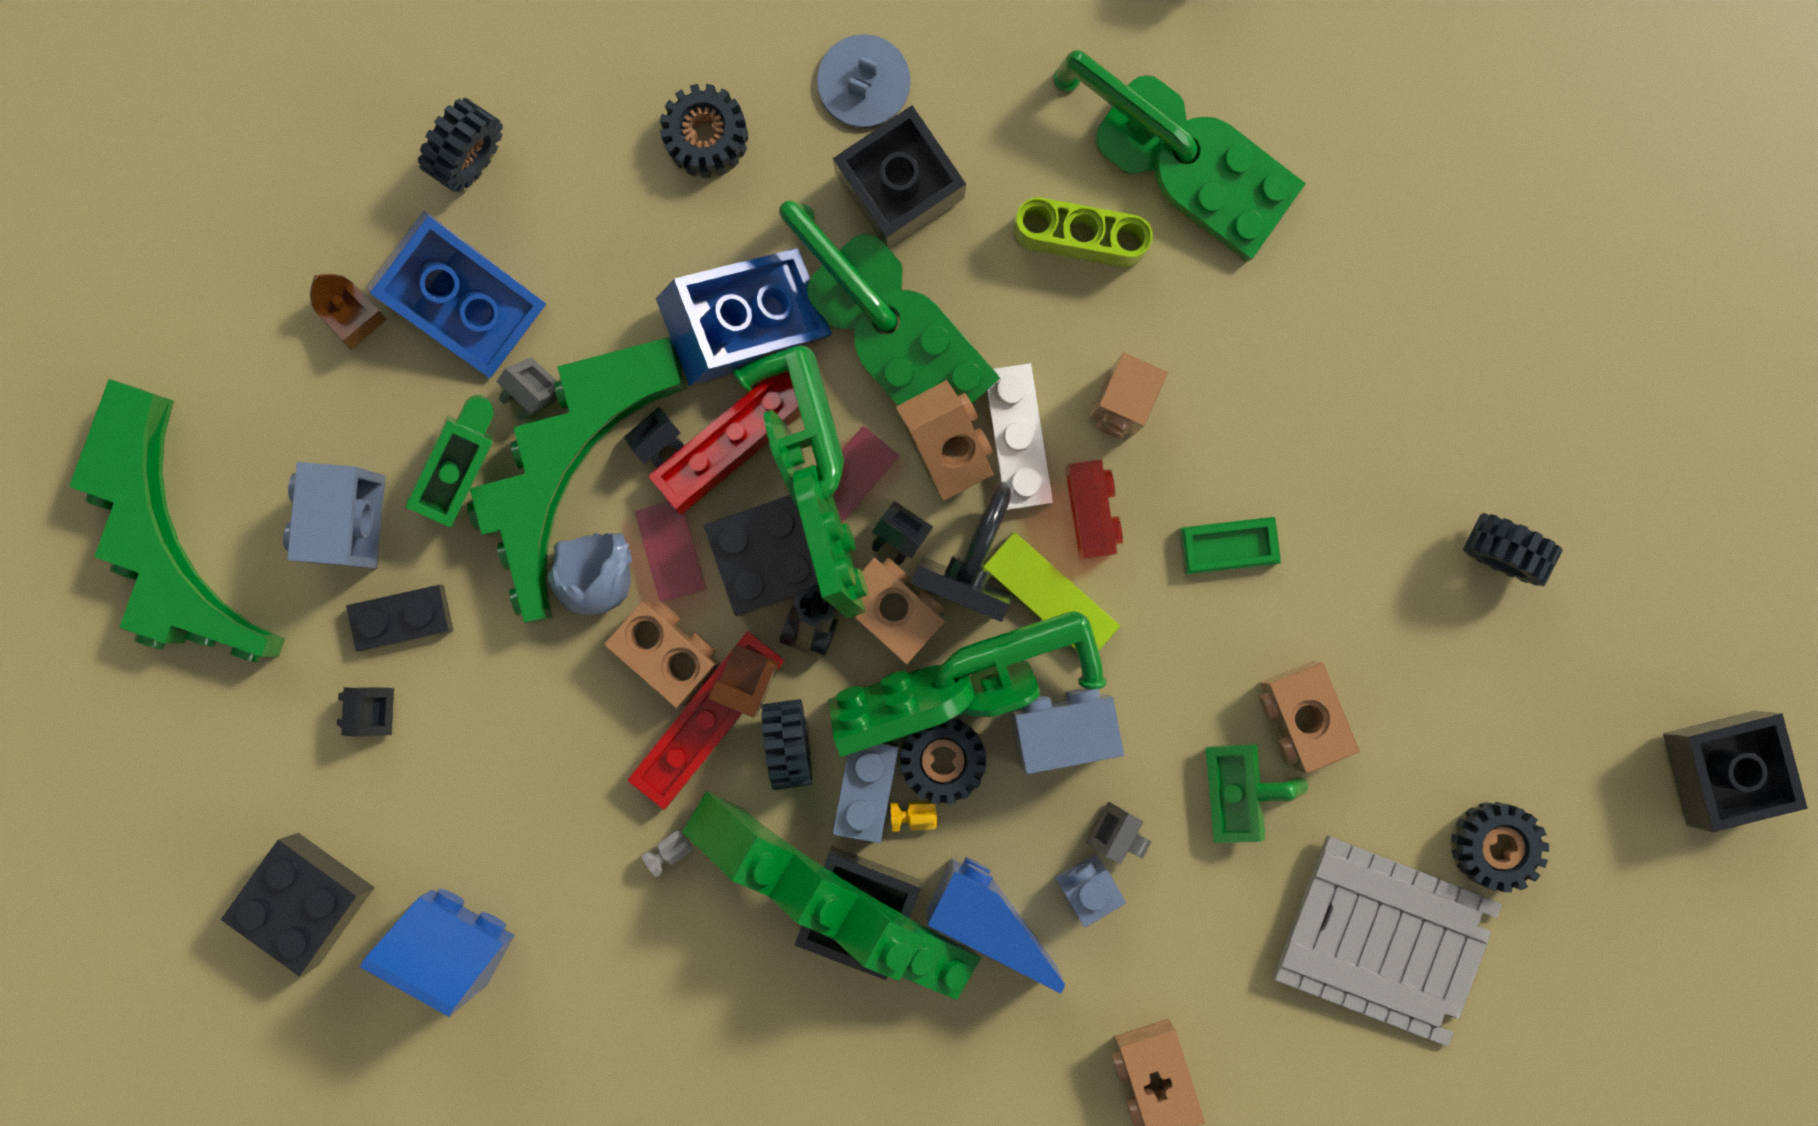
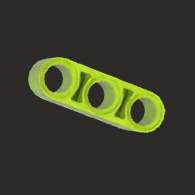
M1033 197L1026 200L1019 207L1013 225L1014 236L1017 242L1027 249L1119 267H1131L1138 264L1147 253L1153 240V232L1149 223L1137 215L1042 197ZM1030 215L1042 216L1048 224V229L1042 233H1032L1025 228L1023 220ZM1077 223L1086 224L1092 229L1094 239L1088 242L1077 241L1072 237L1070 227ZM1122 232L1133 233L1140 242V248L1135 251L1124 250L1118 244L1117 235Z

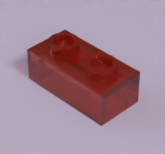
M1102 459L1068 464L1065 467V475L1079 561L1117 554L1116 545L1123 544V534L1119 516L1111 517L1108 498L1115 497V484L1111 469L1104 470Z

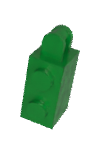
M473 395L465 401L457 419L449 415L446 416L406 499L405 508L447 527H452L493 442L492 436L485 433L494 414L492 404L488 398L482 395Z

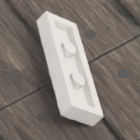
M1031 363L996 368L994 370L1001 378L986 392L1000 481L1008 482L1013 489L1006 511L1052 504V493Z

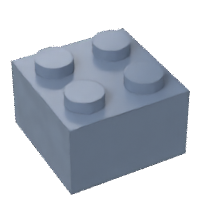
M297 462L296 473L291 475L288 483L289 500L293 502L291 522L289 521L286 524L283 534L284 548L288 551L287 560L377 569L386 475L355 466Z
M1080 688L1066 691L1067 700L1052 703L1051 697L1039 696L1031 704L1011 711L1010 715L1020 767L1026 774H1032L1124 756L1113 697L1100 694L1099 688Z

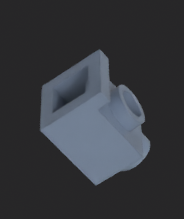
M1096 853L1055 877L1084 928L1126 904L1111 875L1101 863Z

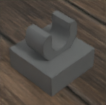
M530 357L504 369L496 381L504 389L500 394L499 401L505 404L515 399L521 404L523 408L517 417L522 421L558 400L554 387V382L557 380Z
M1108 801L1086 843L1107 858L1121 864L1128 851L1143 859L1152 841L1138 833L1144 821Z

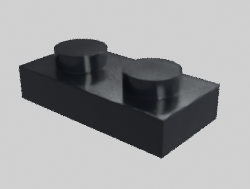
M444 585L430 586L346 605L356 652L454 631Z

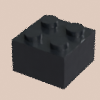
M913 105L832 158L836 176L879 239L889 249L965 198L966 182Z
M791 495L703 525L735 616L741 617L795 598L798 590L809 589L813 584L819 585L800 513Z
M1750 711L1663 733L1687 826L1716 832L1808 809L1783 713Z
M296 833L276 841L223 915L221 921L292 972L301 976L321 964L375 887L300 833Z
M831 847L824 868L881 903L910 918L921 889L920 879L837 847ZM801 926L795 946L883 980L887 979V976L863 967L833 938Z

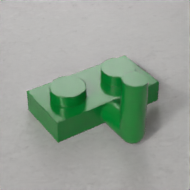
M1257 744L1212 745L1205 747L1214 843L1262 842L1265 840L1262 802H1288L1304 795L1308 791V782L1303 777H1294L1286 782L1261 783Z

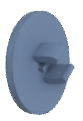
M854 35L839 41L825 54L818 70V91L826 110L839 122L855 128H873L895 117L904 107L910 91V72L902 53L889 41L874 35Z

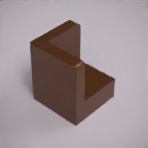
M735 646L721 679L717 680L714 684L709 699L753 718L758 716L780 662L742 646Z

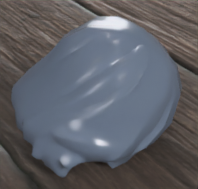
M594 533L593 536L587 535L570 541H560L554 545V561L547 578L552 591L567 610L579 615L602 614L619 606L627 597L631 583L629 565L632 562V556L629 550L630 544H627L623 533H604V535Z

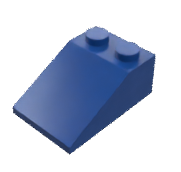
M424 210L367 285L371 295L488 378L493 376L546 306L543 300Z
M798 248L675 278L655 298L689 386L731 375L734 368L740 369L757 359L794 346H807L832 335L827 321L815 309L808 298L807 286L810 277Z
M965 857L963 863L951 859L926 909L927 925L1061 994L1065 983L1057 965L995 880H993V876L990 875L991 870L968 857Z
M432 889L418 897L364 958L360 968L450 1017L487 986L515 935L504 930L506 924L496 916L481 912L478 915L463 907L464 900L458 895L445 889H439L438 892Z

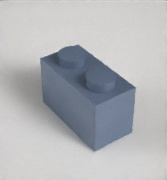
M888 741L847 755L833 835L881 843L899 743Z

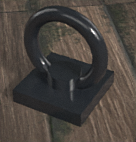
M1002 481L995 485L964 558L952 556L948 566L923 557L911 584L997 621H1003L1010 605V593L987 584L992 572L984 568L983 564L1012 497L1013 489L1008 482Z

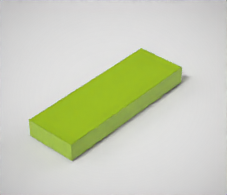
M1015 531L983 566L991 571V575L1042 621L1072 611L1085 615L1091 624L1098 650L1121 627Z

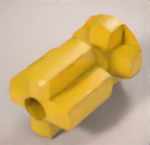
M931 801L909 802L907 810L902 811L898 803H891L892 832L900 831L902 823H908L911 831L936 829V804L931 803Z

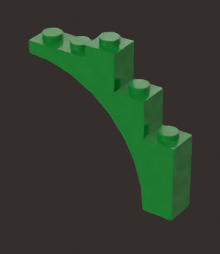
M669 337L557 366L561 380L554 382L556 396L561 408H568L569 413L513 427L517 440L511 442L512 455L518 469L524 468L525 474L470 488L473 500L467 502L470 521L474 529L480 528L481 535L489 537L502 536L503 542L497 544L499 558L505 570L510 569L515 588L509 590L510 601L516 616L522 615L524 623H536L552 618L547 586L548 545L557 509L575 472L594 446L620 422L655 401L687 390L679 358Z
M108 379L69 487L87 493L85 502L111 510L94 557L112 563L109 569L110 572L136 579L119 628L135 633V642L156 649H164L165 644L185 643L187 639L209 647H215L216 641L231 646V655L250 662L259 663L261 657L279 656L285 638L251 623L224 603L198 575L179 542L168 511L163 478L165 433L174 400Z
M705 792L682 831L731 881L768 896L797 924L833 938L865 968L900 981L902 977L957 1000L981 960V957L972 949L917 923L846 882L784 841L742 807L712 793Z

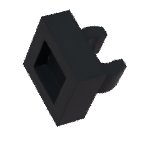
M660 407L656 408L623 437L631 450L644 464L651 460L656 468L664 463L661 457H659L660 451L664 447L673 446L678 451L684 446L678 437L681 434Z
M894 501L872 531L877 536L873 541L872 550L878 552L882 545L887 542L898 550V554L893 562L900 565L907 556L911 559L933 529V526Z
M344 687L343 692L338 694V700L343 701L342 719H337V726L341 728V735L353 737L392 735L394 688Z

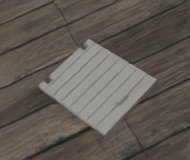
M1327 835L1272 978L1449 1047L1454 1032L1440 1025L1445 1014L1454 1018H1460L1492 933L1488 929L1478 926L1483 913L1497 918L1502 904ZM1329 904H1330V907H1329L1327 916H1326V918H1325V921H1324V923H1323V926L1321 927L1322 922H1323V919H1324L1325 914H1326V911H1327L1328 906H1329Z

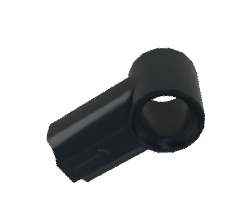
M813 584L809 589L798 590L784 624L779 643L824 659L839 619L834 618L836 609L822 598L819 585Z

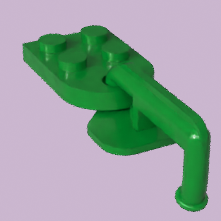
M1080 50L1071 51L1054 73L1053 81L1059 90L1070 92L1075 90L1080 82H1082L1112 105V108L1099 124L1095 135L1097 148L1106 159L1127 174L1155 171L1158 187L1168 202L1246 262L1254 258L1306 184L1227 122L1213 117H1196L1187 120L1182 97L1156 77L1149 75L1140 76L1126 85Z
M791 200L781 204L779 215L822 264L808 282L807 294L811 304L832 327L855 329L854 342L859 360L897 405L946 380L957 396L966 393L971 403H973L1001 378L932 299L919 292L902 290V263L881 239L870 234L858 235L839 250L814 222L815 217L811 207ZM897 328V330L894 331V332L891 333V334H884V333H881V332H880V331H893V330H895V329Z
M794 346L757 359L740 369L734 368L732 373L748 393L751 392L753 385L765 379L788 371L790 373L805 430L792 434L789 427L773 410L764 412L765 428L775 462L797 510H799L822 598L845 617L851 618L866 613L862 597L868 596V589L860 568L854 569L850 552L856 550L855 541L848 524L841 523L832 496L837 490L842 476L844 456L817 359L813 351L808 347ZM812 446L816 465L803 468L805 458L802 449Z
M1067 612L961 647L942 665L928 666L908 673L906 671H897L885 676L881 682L863 688L852 686L843 689L836 697L828 699L833 738L839 756L843 757L939 725L958 714L995 717L1023 708L1035 701L1040 695V689L1031 666L1024 660L1072 644L1075 646L1082 676L1078 679V684L1086 689L1104 688L1107 680L1103 677L1101 657L1088 618L1080 612Z

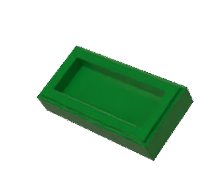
M1275 517L1179 528L1185 575L1281 564Z

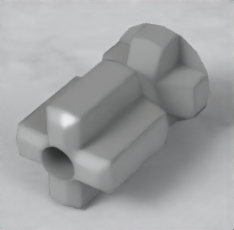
M676 830L657 845V854L654 855L648 851L641 855L651 873L658 878L664 872L663 863L667 862L671 866L689 854L693 846L681 830Z

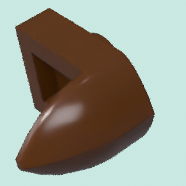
M337 274L314 276L310 288L311 306L314 312L350 350L387 320L381 311L345 276Z

